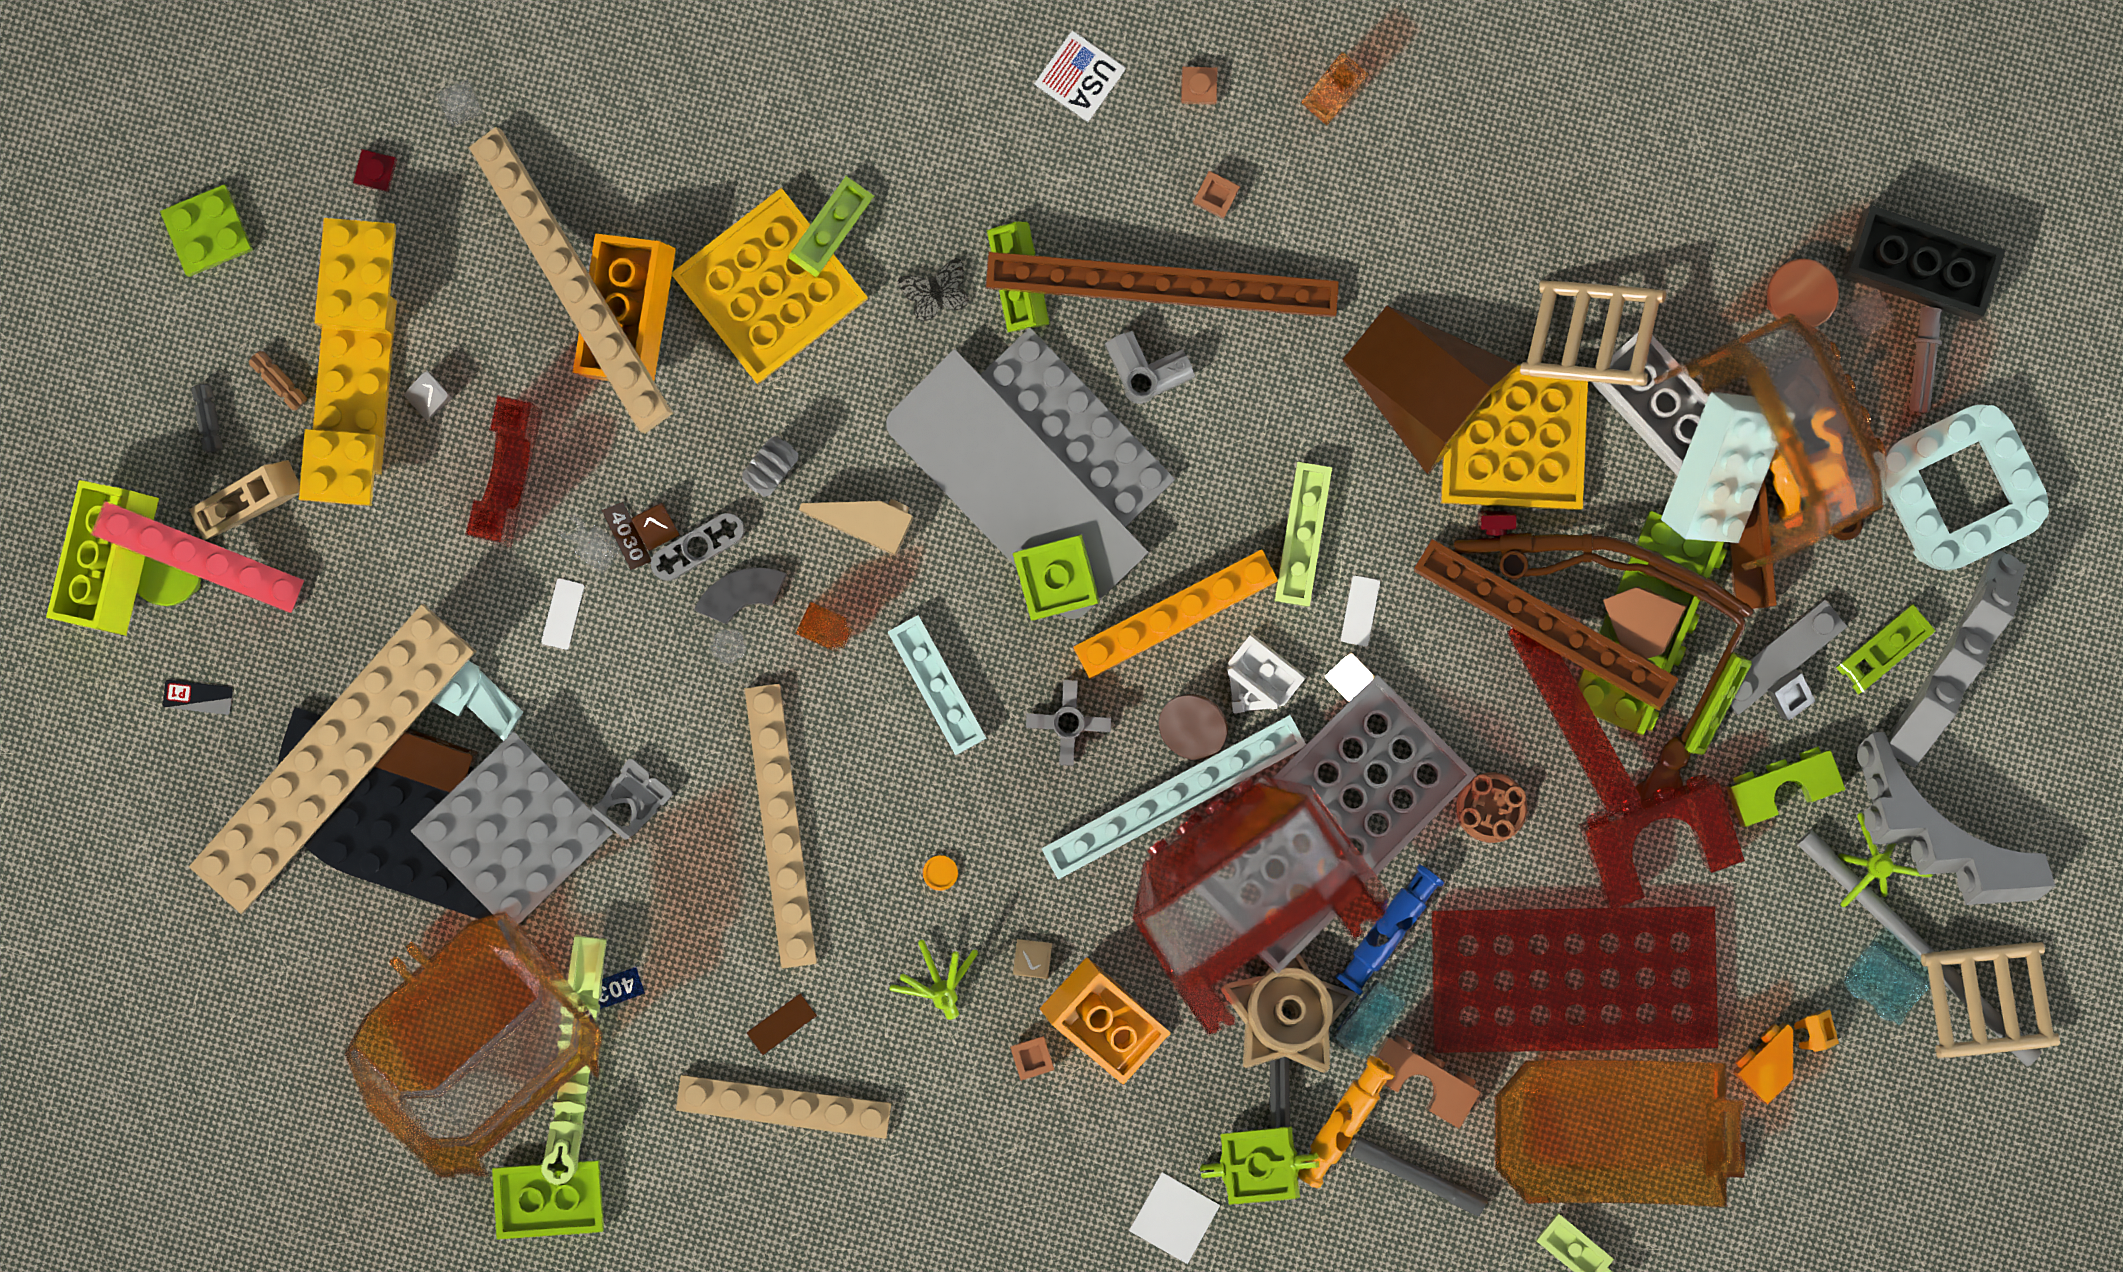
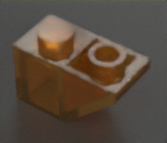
M810 602L795 634L836 653L838 647L843 649L846 647L853 630L848 627L850 620L846 617Z

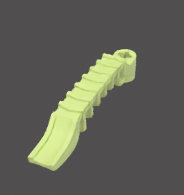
M574 936L567 985V995H570V1001L565 1006V1013L568 1014V1018L563 1024V1030L566 1031L565 1041L561 1044V1050H563L562 1061L558 1065V1069L561 1071L560 1079L555 1087L558 1090L557 1100L553 1102L555 1115L554 1120L550 1122L542 1164L544 1177L553 1184L567 1182L576 1173L578 1167L580 1145L585 1126L583 1123L584 1112L587 1110L586 1097L590 1089L588 1084L589 1075L593 1067L591 1064L592 1053L595 1051L594 1037L598 1028L596 1021L597 1014L600 1011L599 999L602 994V977L607 943L605 938ZM563 1147L562 1162L569 1169L558 1175L557 1168L551 1167V1164L558 1160L561 1148Z

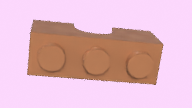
M1396 1035L1394 1040L1386 1036L1375 1057L1387 1062L1396 1072L1393 1079L1387 1080L1385 1086L1398 1093L1403 1083L1409 1077L1414 1075L1428 1077L1432 1082L1434 1091L1426 1109L1460 1129L1481 1093L1474 1088L1477 1081L1459 1070L1455 1076L1443 1070L1446 1063L1430 1053H1427L1425 1058L1412 1052L1415 1045L1399 1035Z

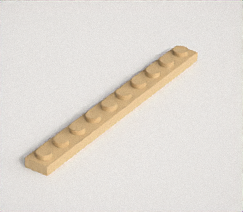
M495 127L469 146V149L639 432L646 434L672 415L673 412L502 129Z

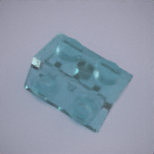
M1874 940L1847 969L1844 979L1847 989L1853 996L1861 1000L1865 999L1875 1007L1876 1012L1883 1019L1894 1021L1898 1025L1905 1021L1907 1012L1930 986L1927 980Z

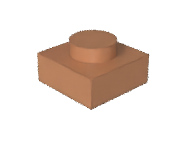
M1182 67L1181 104L1216 105L1217 68Z
M1209 171L1193 204L1224 219L1240 186Z
M1044 1036L1010 1046L1021 1081L1054 1070Z

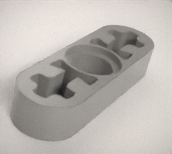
M724 513L672 542L653 555L651 559L652 572L661 580L672 581L717 556L742 540L745 533L742 520L734 514ZM727 520L730 524L736 522L738 527L734 530L735 537L730 539L727 535H723L716 539L721 546L715 549L713 540L705 531L712 528V533L716 534L723 529L721 524L723 521ZM695 537L704 538L708 544L707 552L701 557H693L688 551V544ZM681 545L683 555L691 563L684 567L683 560H680L673 565V573L669 574L665 570L660 572L658 569L662 564L660 558L665 555L669 559L675 558L679 555L675 548Z

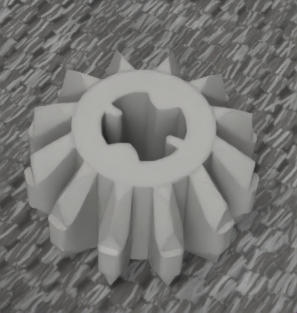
M777 436L771 437L743 471L742 480L755 493L758 492L763 497L769 496L798 461V452L787 441H783Z

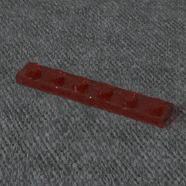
M1514 628L1507 631V637L1608 816L1611 817L1640 802L1641 796L1561 655Z

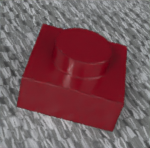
M361 149L353 183L358 186L389 193L398 159Z
M1513 510L1478 511V526L1481 530H1486L1487 535L1507 534V529H1516V514Z

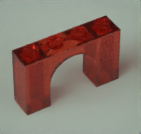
M497 395L490 425V431L495 434L493 464L481 501L473 500L465 534L471 538L509 548L512 547L543 412L533 403Z
M1694 776L1686 781L1687 785L1673 789V787L1661 788L1655 791L1653 797L1649 799L1626 801L1620 804V809L1608 814L1606 811L1593 813L1586 817V822L1579 824L1604 901L1611 909L1645 898L1633 863L1632 851L1638 834L1653 821L1663 818H1675L1688 823L1694 834L1703 864L1711 873L1745 861L1719 782L1712 776Z

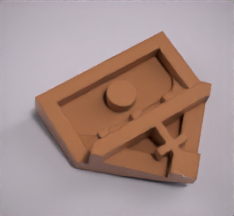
M1639 586L1603 600L1619 644L1645 660L1664 653L1665 649L1670 646L1671 638L1687 607L1654 593L1647 587L1641 588Z

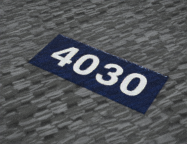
M636 967L602 979V994L599 999L600 1009L645 994Z

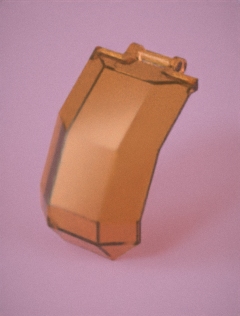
M1526 1060L1495 1096V1169L1526 1204L1643 1203L1727 1207V1173H1745V1161H1741V1111H1744V1100L1726 1099V1063ZM1725 1111H1727V1160H1726V1114H1725Z

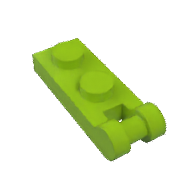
M1912 604L1856 651L1841 661L1836 668L1842 676L1846 674L1854 683L1852 688L1859 695L1936 631ZM1863 659L1872 667L1865 675L1857 666Z

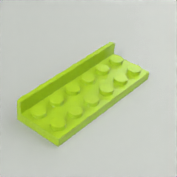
M1649 511L1636 545L1656 551L1705 578H1710L1713 568L1719 569L1727 553V550L1722 548L1724 542L1685 539L1661 520L1662 515ZM1631 556L1627 563H1640L1648 565V562L1642 561ZM1624 571L1614 595L1638 586L1641 588L1647 587L1654 593L1687 606L1671 638L1670 646L1665 649L1664 653L1646 659L1670 673L1672 666H1679L1683 659L1686 647L1682 645L1686 633L1692 634L1698 623L1700 614L1695 613L1700 600L1696 596L1653 576H1648L1644 572ZM1607 612L1598 633L1619 644ZM1584 668L1568 704L1570 707L1639 736L1644 735L1646 730L1652 731L1659 716V712L1655 711V708Z

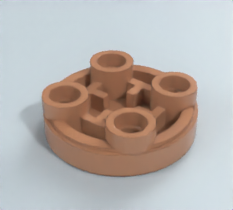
M1795 259L1787 262L1773 274L1767 288V308L1783 325L1797 330L1813 329L1824 323L1835 311L1839 299L1838 284L1832 272L1822 263L1811 259Z
M1496 772L1476 775L1458 794L1456 800L1458 821L1464 831L1476 840L1487 843L1508 840L1521 829L1526 819L1527 800L1525 792L1515 780L1507 775Z

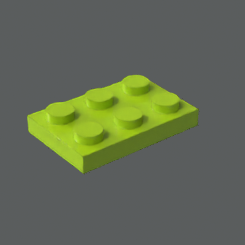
M600 1160L578 1161L576 1173L563 1184H553L546 1180L542 1173V1164L492 1168L496 1239L604 1231ZM563 1162L551 1164V1167L557 1168L558 1175L569 1169Z

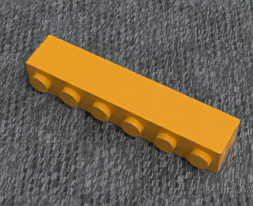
M1261 549L1073 646V649L1088 678L1091 679L1278 582V579Z

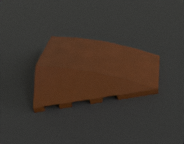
M1386 305L1342 359L1427 475L1450 449L1448 446L1449 442L1492 391L1496 393L1518 367V365L1388 305Z

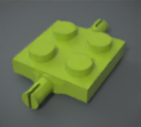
M1292 1126L1220 1134L1222 1145L1220 1163L1201 1164L1200 1171L1214 1170L1201 1173L1203 1179L1222 1177L1227 1187L1229 1205L1300 1198L1299 1169L1318 1168L1319 1161H1306L1319 1159L1317 1153L1297 1155L1294 1148Z

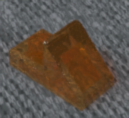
M1342 51L1302 100L1301 104L1327 126L1350 98L1362 88L1369 74Z

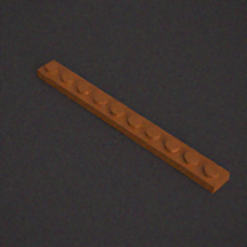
M988 252L985 289L1335 318L1337 314L1339 281Z

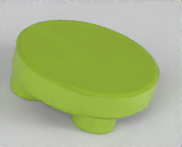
M145 556L137 593L144 600L152 604L175 606L188 600L200 589L201 578Z

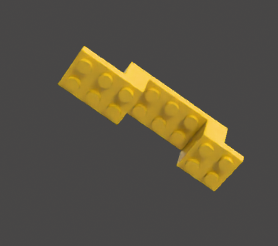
M324 218L314 322L322 328L313 430L305 429L299 491V500L372 506L374 475H382L397 300L390 296L396 237V224Z

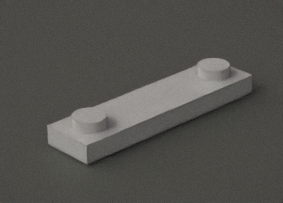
M1826 600L1821 601L1750 659L1752 665L1730 705L1736 716L1768 692L1767 689L1799 667L1847 628V625Z

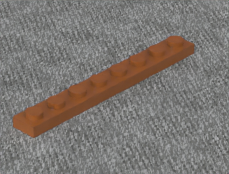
M1433 539L1414 567V572L1658 711H1661L1678 683L1679 678Z

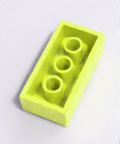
M79 480L46 618L126 636L145 556L95 537L91 533L104 501L154 520L159 498L131 490Z

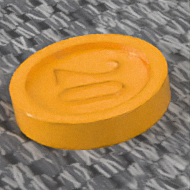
M943 855L934 856L925 863L923 878L930 888L938 891L946 890L955 884L958 878V868L951 858Z

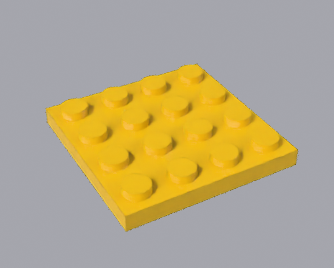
M782 187L672 272L673 278L757 385L868 300L866 294L834 254L817 278L788 258L811 224Z
M1518 365L1496 393L1492 391L1449 442L1448 446L1450 449L1443 456L1441 504L1582 510L1588 381L1521 375V366Z

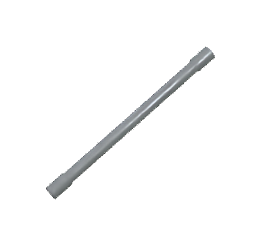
M1812 829L1798 841L1797 845L1819 866L1829 872L1849 893L1861 881L1836 856L1834 850ZM1868 886L1855 897L1920 962L1921 954L1936 952ZM1942 965L1945 986L1967 1006L1963 978L1950 965ZM1980 995L1985 1025L1999 1038H2005L2003 1016ZM2039 1049L2011 1051L2026 1067L2033 1064L2042 1053Z

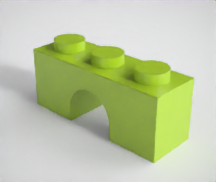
M1819 746L1800 752V760L1790 764L1787 763L1785 758L1766 765L1768 772L1754 776L1753 771H1749L1733 777L1735 784L1726 787L1740 826L1747 827L1779 815L1774 797L1777 788L1784 782L1790 781L1797 784L1801 788L1806 802H1814L1846 790L1831 750L1821 752Z

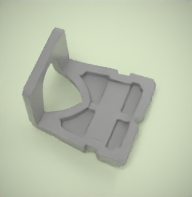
M635 759L627 760L620 770L622 772L620 776L615 777L602 800L591 808V812L624 839L635 835L659 811V806L664 805L673 795V791L657 777L650 778V772ZM630 803V825L620 826L607 816V809L615 804Z

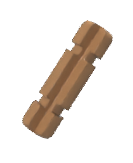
M263 351L254 354L249 360V364L256 372L262 373L261 377L278 396L284 397L283 401L292 410H297L304 405L307 397L300 389L294 388L295 384L275 363L272 364L273 360Z

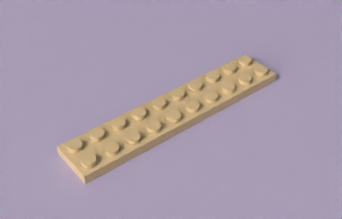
M421 604L190 864L189 868L240 914L244 913L477 651L425 604Z

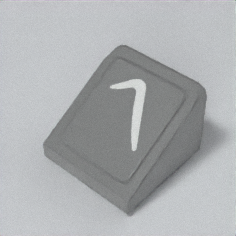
M425 370L403 394L426 421L453 398L428 370Z

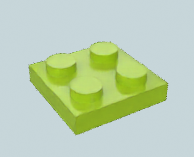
M225 184L160 211L187 277L253 251L228 187Z
M1082 534L1012 553L1031 621L1100 603Z

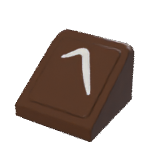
M663 503L631 518L648 551L680 536Z

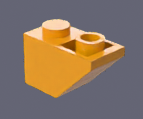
M1783 1022L1779 1026L1776 1023L1772 1024L1760 1036L1763 1042L1754 1051L1751 1048L1747 1049L1735 1061L1738 1067L1733 1073L1765 1104H1769L1793 1080V1028Z

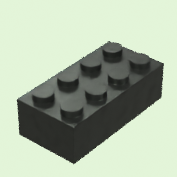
M1871 205L1863 211L1842 277L1932 308L1943 309L1944 312L1975 322L1985 315L2006 250Z

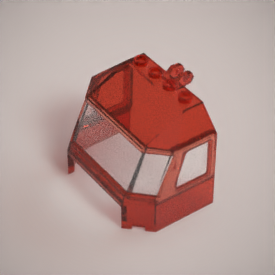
M1249 777L1233 789L1236 795L1226 802L1222 798L1216 801L1212 800L1204 809L1207 814L1202 818L1195 812L1188 818L1189 820L1175 830L1178 833L1176 837L1169 842L1162 838L1147 849L1150 855L1146 857L1143 863L1132 919L1137 924L1177 992L1209 1036L1222 1028L1219 1025L1222 1021H1224L1227 1027L1236 1023V1019L1212 986L1329 905L1354 941L1364 933L1360 926L1369 919L1371 923H1374L1386 914L1390 894L1311 785L1267 777H1260L1253 782Z

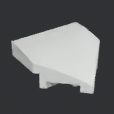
M1251 633L1228 662L1229 668L1227 670L1230 678L1233 713L1269 708L1278 709L1279 706L1286 704L1307 676Z

